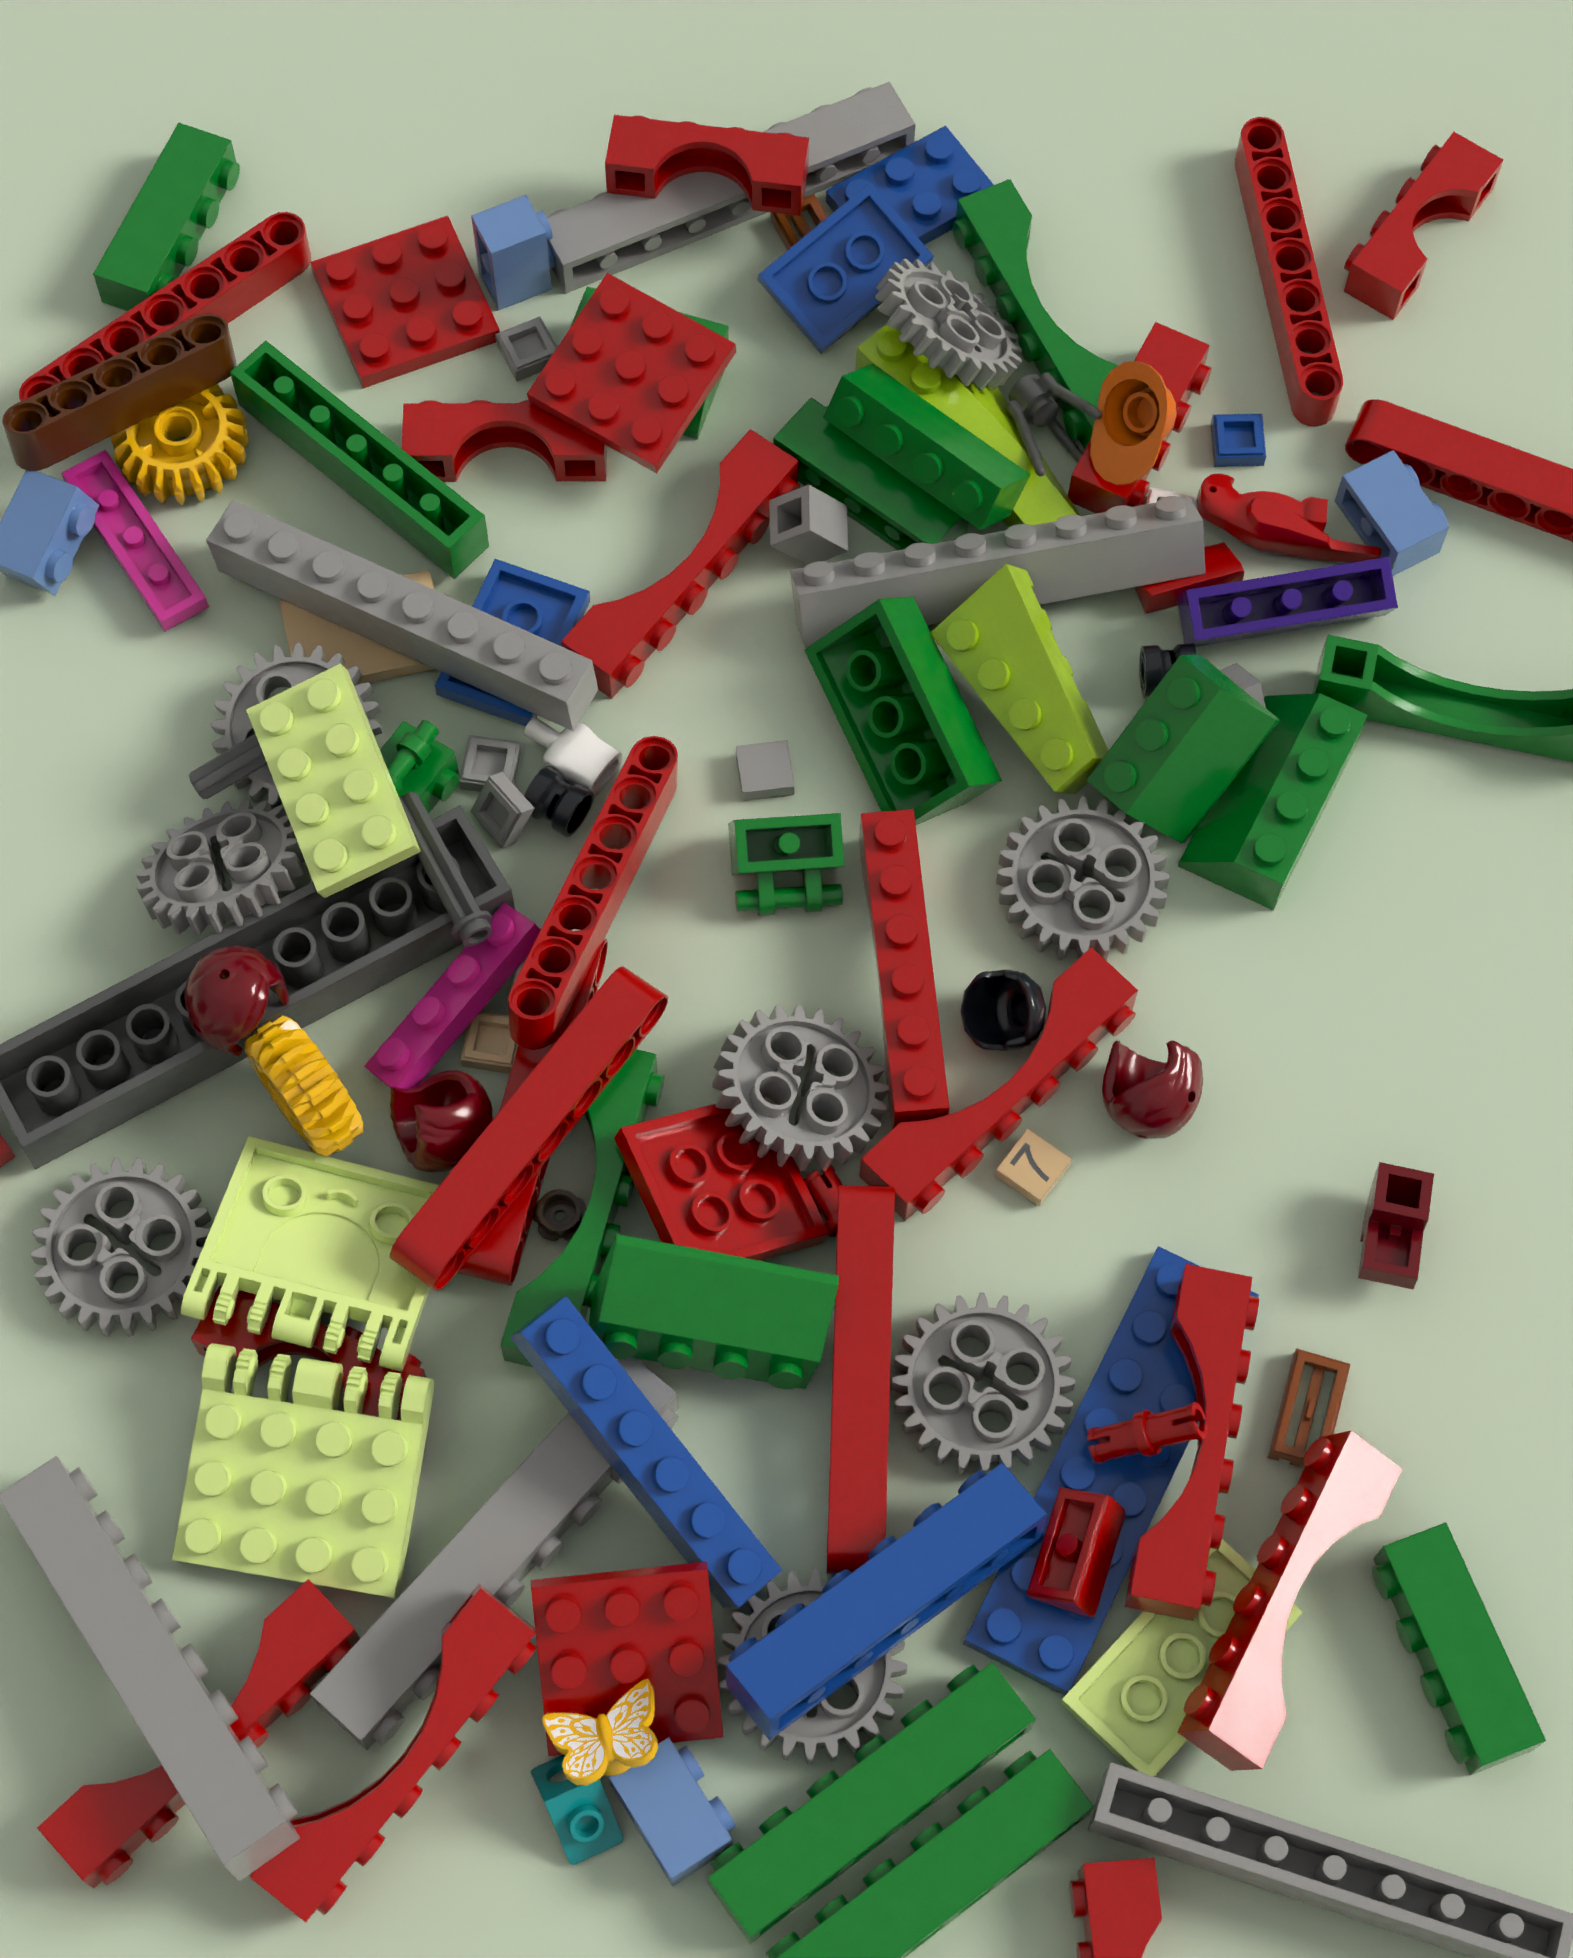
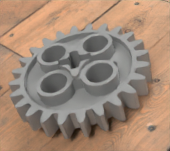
M903 259L900 264L894 262L876 288L879 292L875 298L882 303L879 311L890 317L886 324L889 327L900 330L902 334L898 339L902 342L911 343L915 347L913 349L915 356L925 355L929 358V366L932 369L937 366L944 370L947 378L951 379L956 374L965 386H969L973 381L980 390H983L986 385L994 390L999 384L1003 386L1022 362V359L1018 357L1022 349L1015 344L1018 337L1007 331L1011 324L995 315L999 310L997 307L987 306L983 302L985 295L982 293H972L969 290V283L967 281L961 283L954 279L951 271L948 270L943 275L933 263L926 268L919 259H916L913 264L907 259Z
M301 643L295 644L292 656L286 657L279 645H275L273 650L274 660L267 662L258 652L254 654L257 668L252 672L238 665L236 669L243 681L239 685L224 681L223 687L231 696L230 701L219 700L214 702L216 709L225 716V719H218L210 723L215 733L225 735V737L212 743L215 751L218 754H222L255 734L246 709L267 700L271 692L277 688H291L340 663L344 666L345 660L342 655L337 653L326 663L325 651L320 645H317L310 657H306ZM356 666L348 668L347 670L367 719L381 713L377 702L365 701L374 693L369 682L356 685L361 677V673ZM368 720L374 736L383 733V728L379 722ZM267 764L234 783L238 790L252 783L248 795L254 802L259 801L268 793V802L272 809L282 803Z
M1085 796L1080 797L1077 809L1070 810L1066 801L1060 798L1055 814H1052L1043 805L1038 806L1037 823L1030 818L1022 817L1019 828L1021 834L1009 832L1006 844L1009 849L1001 850L998 864L1004 868L997 871L996 884L1005 887L1000 890L999 904L1012 905L1008 909L1007 922L1015 923L1023 920L1020 938L1023 940L1035 933L1039 935L1037 948L1039 952L1045 950L1051 943L1058 945L1057 957L1059 960H1063L1069 949H1076L1079 959L1092 947L1107 961L1109 946L1112 944L1122 954L1127 953L1130 943L1128 936L1142 943L1147 932L1145 925L1152 927L1157 925L1160 913L1156 909H1164L1167 894L1161 890L1167 889L1170 874L1160 871L1165 866L1166 854L1153 853L1157 846L1158 837L1154 835L1141 838L1145 822L1136 821L1128 825L1125 823L1126 814L1121 809L1114 816L1107 814L1108 805L1105 799H1102L1096 811L1089 810ZM1076 841L1084 849L1079 852H1072L1066 850L1061 843ZM1047 856L1050 860H1042L1041 858ZM1110 866H1121L1127 869L1131 875L1117 877L1108 872L1107 868ZM1082 876L1087 877L1082 883L1078 882ZM1040 881H1048L1057 886L1059 890L1053 893H1044L1039 891L1034 884ZM1115 899H1124L1123 902L1115 901ZM1093 906L1100 909L1105 916L1099 919H1092L1086 917L1080 909Z
M246 799L238 809L233 810L230 803L225 802L219 813L213 814L209 808H205L202 819L198 821L189 817L184 818L186 828L181 831L168 829L166 831L170 839L168 842L153 843L151 846L156 855L142 858L141 861L145 870L137 873L136 876L140 885L136 888L151 919H157L161 928L165 929L173 925L176 933L181 934L191 926L195 936L205 930L207 925H212L215 932L220 933L227 921L233 920L234 924L240 927L243 925L244 915L248 913L256 917L263 916L261 906L265 903L279 905L281 901L277 893L279 891H293L296 888L291 878L304 875L305 871L301 863L305 862L282 805L271 809L269 802L264 800L253 808L250 799ZM217 842L221 846V857L232 882V889L227 891L224 885L225 878L213 848Z
M779 1004L775 1005L769 1018L761 1010H757L750 1023L741 1020L733 1035L729 1034L713 1067L718 1070V1073L712 1082V1088L722 1091L716 1102V1107L732 1109L724 1124L726 1127L742 1125L745 1130L739 1139L741 1144L753 1139L760 1142L757 1150L758 1157H763L771 1149L777 1152V1163L780 1167H783L789 1156L796 1157L800 1171L806 1170L812 1158L816 1160L822 1170H827L833 1158L843 1165L847 1163L853 1151L858 1154L862 1153L869 1140L874 1138L880 1128V1121L888 1109V1106L882 1101L889 1091V1086L878 1082L885 1068L881 1065L868 1064L876 1050L874 1047L859 1049L856 1046L862 1034L859 1030L847 1036L843 1034L841 1030L844 1019L841 1017L831 1025L824 1023L823 1009L819 1008L812 1019L806 1018L801 1004H797L791 1016L788 1017ZM807 1049H810L813 1052L811 1066L805 1076L801 1089V1096L804 1098L796 1111L795 1125H791L788 1121L789 1114L801 1082L798 1075L805 1064ZM775 1053L784 1056L786 1059L778 1057ZM827 1070L834 1072L837 1076L828 1073ZM763 1097L773 1100L777 1105L767 1102ZM815 1114L823 1116L827 1121L819 1119Z
M113 1158L111 1172L104 1175L97 1164L93 1163L90 1168L91 1180L84 1182L73 1173L70 1175V1179L75 1189L68 1194L62 1190H53V1194L60 1204L57 1210L52 1208L40 1209L39 1212L49 1224V1227H40L32 1230L36 1241L45 1245L30 1251V1256L34 1262L44 1265V1267L34 1273L35 1278L40 1285H50L44 1292V1295L51 1305L62 1301L59 1312L63 1318L69 1320L79 1313L78 1323L85 1331H88L97 1319H99L100 1329L103 1334L109 1337L117 1322L122 1324L128 1336L134 1335L136 1321L144 1319L151 1331H154L157 1327L155 1314L162 1311L172 1320L177 1318L176 1310L172 1303L177 1299L183 1300L185 1290L210 1231L209 1228L202 1226L211 1221V1217L207 1208H196L202 1201L197 1190L192 1189L184 1192L187 1184L181 1174H177L167 1181L168 1173L161 1163L157 1164L150 1174H147L142 1158H136L130 1171L124 1170L119 1158ZM131 1201L134 1203L133 1208L126 1216L121 1218L109 1217L111 1208L118 1202ZM89 1217H94L121 1243L125 1245L132 1243L138 1255L146 1262L161 1269V1274L159 1276L151 1275L127 1251L122 1248L115 1250L107 1236L86 1224V1220ZM173 1233L176 1235L174 1242L167 1249L161 1251L150 1249L151 1242L159 1234ZM86 1242L96 1244V1249L89 1258L81 1261L72 1259V1253L80 1244ZM128 1274L138 1276L137 1284L129 1292H113L116 1281L122 1276Z
M979 1293L976 1307L968 1308L963 1297L959 1295L956 1296L954 1312L951 1314L941 1304H936L934 1307L936 1323L933 1324L927 1319L919 1317L916 1320V1329L921 1338L905 1334L902 1340V1346L911 1355H896L893 1367L905 1373V1375L892 1378L891 1390L906 1393V1395L895 1401L894 1411L895 1413L912 1414L903 1424L904 1433H913L921 1430L922 1435L918 1441L917 1449L921 1452L933 1444L939 1449L936 1464L939 1466L950 1455L957 1457L958 1474L964 1473L970 1461L977 1462L979 1471L984 1470L986 1473H988L990 1463L997 1461L999 1465L1003 1463L1011 1471L1012 1457L1015 1455L1026 1466L1031 1465L1033 1453L1030 1446L1033 1445L1047 1453L1052 1442L1045 1430L1061 1435L1065 1423L1056 1414H1069L1073 1406V1402L1060 1394L1073 1391L1075 1379L1059 1375L1070 1368L1071 1356L1054 1355L1060 1348L1063 1338L1061 1335L1045 1339L1043 1334L1047 1327L1048 1319L1044 1317L1031 1325L1026 1321L1029 1313V1305L1024 1304L1015 1314L1008 1312V1296L1003 1295L996 1308H989L985 1294ZM966 1337H974L984 1343L987 1351L981 1356L969 1357L959 1350L957 1343ZM941 1358H945L951 1361L956 1369L943 1367L938 1361ZM1022 1364L1028 1366L1033 1371L1036 1379L1028 1385H1020L1009 1379L1006 1370L1013 1365ZM983 1376L992 1379L991 1387L987 1386L982 1393L973 1389L974 1382H979ZM938 1384H948L957 1390L960 1398L952 1404L943 1405L937 1403L931 1397L929 1391ZM1012 1401L1024 1402L1028 1408L1024 1411L1019 1410ZM995 1411L1001 1413L1007 1419L1009 1427L1002 1432L993 1433L982 1427L979 1417L986 1412Z
M813 1569L809 1585L801 1586L794 1571L789 1572L788 1589L781 1591L772 1580L766 1584L768 1599L762 1601L759 1597L753 1595L747 1601L752 1612L750 1616L735 1611L732 1613L731 1620L741 1632L740 1634L723 1633L722 1644L734 1651L739 1645L750 1638L756 1637L760 1641L768 1635L777 1620L788 1609L799 1603H803L806 1607L823 1594L822 1589L824 1586L821 1585L818 1569ZM902 1641L846 1683L857 1694V1701L853 1706L848 1709L839 1710L830 1706L826 1699H824L817 1705V1715L815 1717L809 1718L804 1714L771 1740L763 1733L761 1749L765 1751L777 1739L783 1742L782 1755L784 1760H788L795 1747L798 1746L804 1748L807 1764H812L816 1748L824 1747L828 1757L834 1762L837 1761L838 1743L844 1741L849 1749L856 1753L860 1749L858 1737L860 1731L873 1739L879 1736L880 1731L874 1721V1717L877 1716L892 1721L895 1714L892 1707L884 1701L885 1698L900 1699L904 1693V1688L891 1681L890 1678L899 1677L907 1673L906 1663L891 1659V1656L904 1650L905 1641ZM730 1655L718 1658V1668L726 1671V1665L730 1663L728 1660ZM726 1679L720 1682L721 1692L731 1693L726 1686ZM736 1698L728 1705L730 1715L746 1712ZM749 1714L742 1725L744 1735L759 1728Z

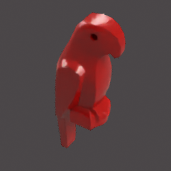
M1221 473L1211 474L1206 477L1200 486L1197 496V510L1200 516L1224 529L1247 546L1257 550L1318 561L1352 563L1378 559L1381 556L1382 549L1379 547L1331 539L1324 533L1327 523V499L1310 497L1300 502L1290 496L1268 491L1240 494L1232 486L1234 478Z

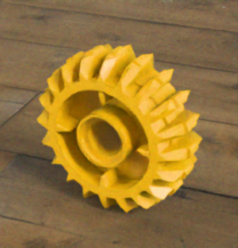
M216 384L111 436V442L115 450L113 455L117 466L121 468L127 482L130 485L136 484L138 491L144 497L154 492L156 499L163 504L171 495H175L176 501L183 506L187 495L195 494V497L203 502L205 490L211 488L221 494L223 488L221 479L236 481V475L238 474L236 466L245 465L247 457L245 449L248 448L249 444L248 432L245 429L247 426L244 413L238 409L236 400L232 395H224L222 388ZM188 437L183 441L173 442L178 438Z
M284 1015L272 1022L268 1021L254 1031L255 1034L244 1042L247 1059L252 1064V1069L258 1075L271 1099L278 1106L292 1128L298 1133L302 1141L308 1145L311 1151L325 1157L336 1151L340 1152L354 1142L353 1139L363 1133L362 1116L356 1109V1104L349 1096L348 1090L343 1086L338 1075L319 1051L316 1044L308 1037L307 1033L300 1028L297 1022Z

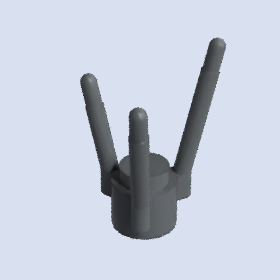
M1048 372L1042 376L1030 374L1019 379L1011 388L1009 393L1010 402L1005 406V409L1015 420L1036 475L1040 477L1044 476L1045 468L1028 423L1035 424L1036 426L1047 425L1078 463L1083 454L1082 451L1056 420L1059 412L1058 397L1094 419L1102 417V412L1058 384Z

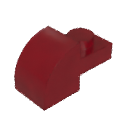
M1379 1162L1371 1185L1360 1238L1363 1244L1358 1278L1414 1289L1418 1280L1423 1233L1429 1220L1434 1173Z

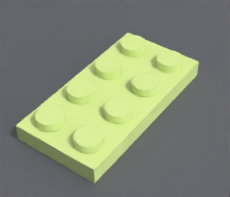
M341 663L246 709L315 888L322 897L331 896L421 852L349 672Z
M1223 1539L1219 1550L1210 1548L1207 1570L1216 1572L1211 1605H1201L1193 1621L1143 1611L1060 1702L1068 1712L1130 1769L1155 1777L1188 1741L1177 1733L1186 1715L1184 1712L1185 1702L1190 1693L1201 1684L1210 1665V1650L1218 1638L1225 1634L1235 1613L1233 1611L1234 1601L1239 1592L1249 1584L1256 1570ZM1293 1605L1288 1618L1286 1632L1303 1613L1296 1605Z

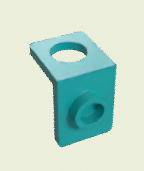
M561 1755L533 1768L531 1775L546 1805L566 1857L570 1864L576 1865L621 1844L624 1838L600 1779L589 1785H575L569 1780L550 1782L556 1773L563 1770L562 1763L566 1755Z

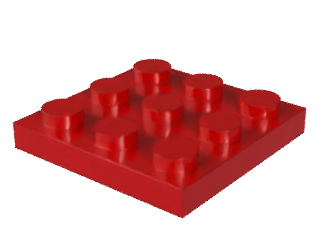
M448 215L310 262L315 280L362 389L496 343L495 334L499 333L500 329Z
M607 273L527 392L528 401L657 474L736 353V344Z
M716 1104L621 1127L615 1135V1142L661 1242L761 1261L821 1244L829 1235V1231L794 1158L789 1156L783 1167H780L777 1163L776 1151L770 1149L763 1157L757 1156L760 1142L756 1139L741 1144L739 1139L745 1130L742 1125L726 1127L724 1124L732 1109L717 1108Z
M707 1561L531 1580L544 1715L549 1713H576L588 1715L596 1719L600 1714L607 1715L612 1706L624 1694L642 1680L648 1679L653 1687L655 1699L654 1718L649 1728L654 1732L658 1744L668 1737L672 1743L724 1737ZM546 1732L548 1756L563 1755L557 1751Z

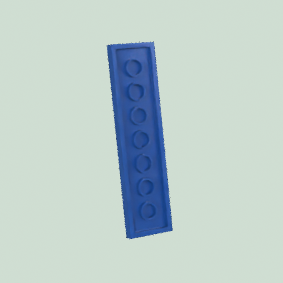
M1159 1246L1034 1498L1047 1513L1043 1537L999 1569L964 1640V1645L1064 1696L1072 1689L1132 1563L1134 1549L1140 1537L1146 1533L1189 1441L1162 1447L1160 1454L1147 1457V1455L1144 1456L1142 1453H1137L1098 1464L1092 1458L1088 1446L1099 1444L1098 1440L1087 1441L1089 1428L1131 1420L1135 1412L1148 1410L1155 1414L1196 1402L1195 1388L1182 1353L1170 1334L1178 1282L1185 1264L1199 1265ZM1250 1291V1296H1259V1294ZM1059 1487L1109 1495L1125 1509L1123 1525L1094 1617L1082 1616L1031 1599L1026 1595Z

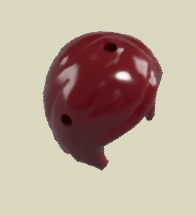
M245 946L220 947L204 955L196 962L190 972L185 987L186 1009L195 1032L209 1046L239 1057L242 1054L243 1048L237 1045V1042L248 1036L261 1021L266 1011L269 989L277 994L283 1005L286 1006L288 1004L287 988L280 970L272 961L266 959L261 952Z
M1174 1040L1166 1043L1168 1048L1166 1063L1141 1056L1121 1044L1120 1041H1115L1112 1045L1102 1084L1103 1102L1112 1120L1122 1129L1139 1138H1167L1175 1134L1188 1123L1199 1104L1203 1087L1202 1062L1196 1052Z
M447 1070L437 1073L410 1089L390 1088V1116L393 1121V1129L408 1162L420 1171L445 1172L452 1170L493 1120L492 1103L485 1088L478 1080L463 1071Z

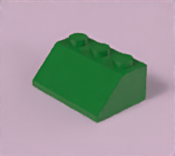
M1200 654L1180 655L1086 781L1125 814L1140 822H1145L1144 824L1182 844L1187 841L1276 726L1279 719Z

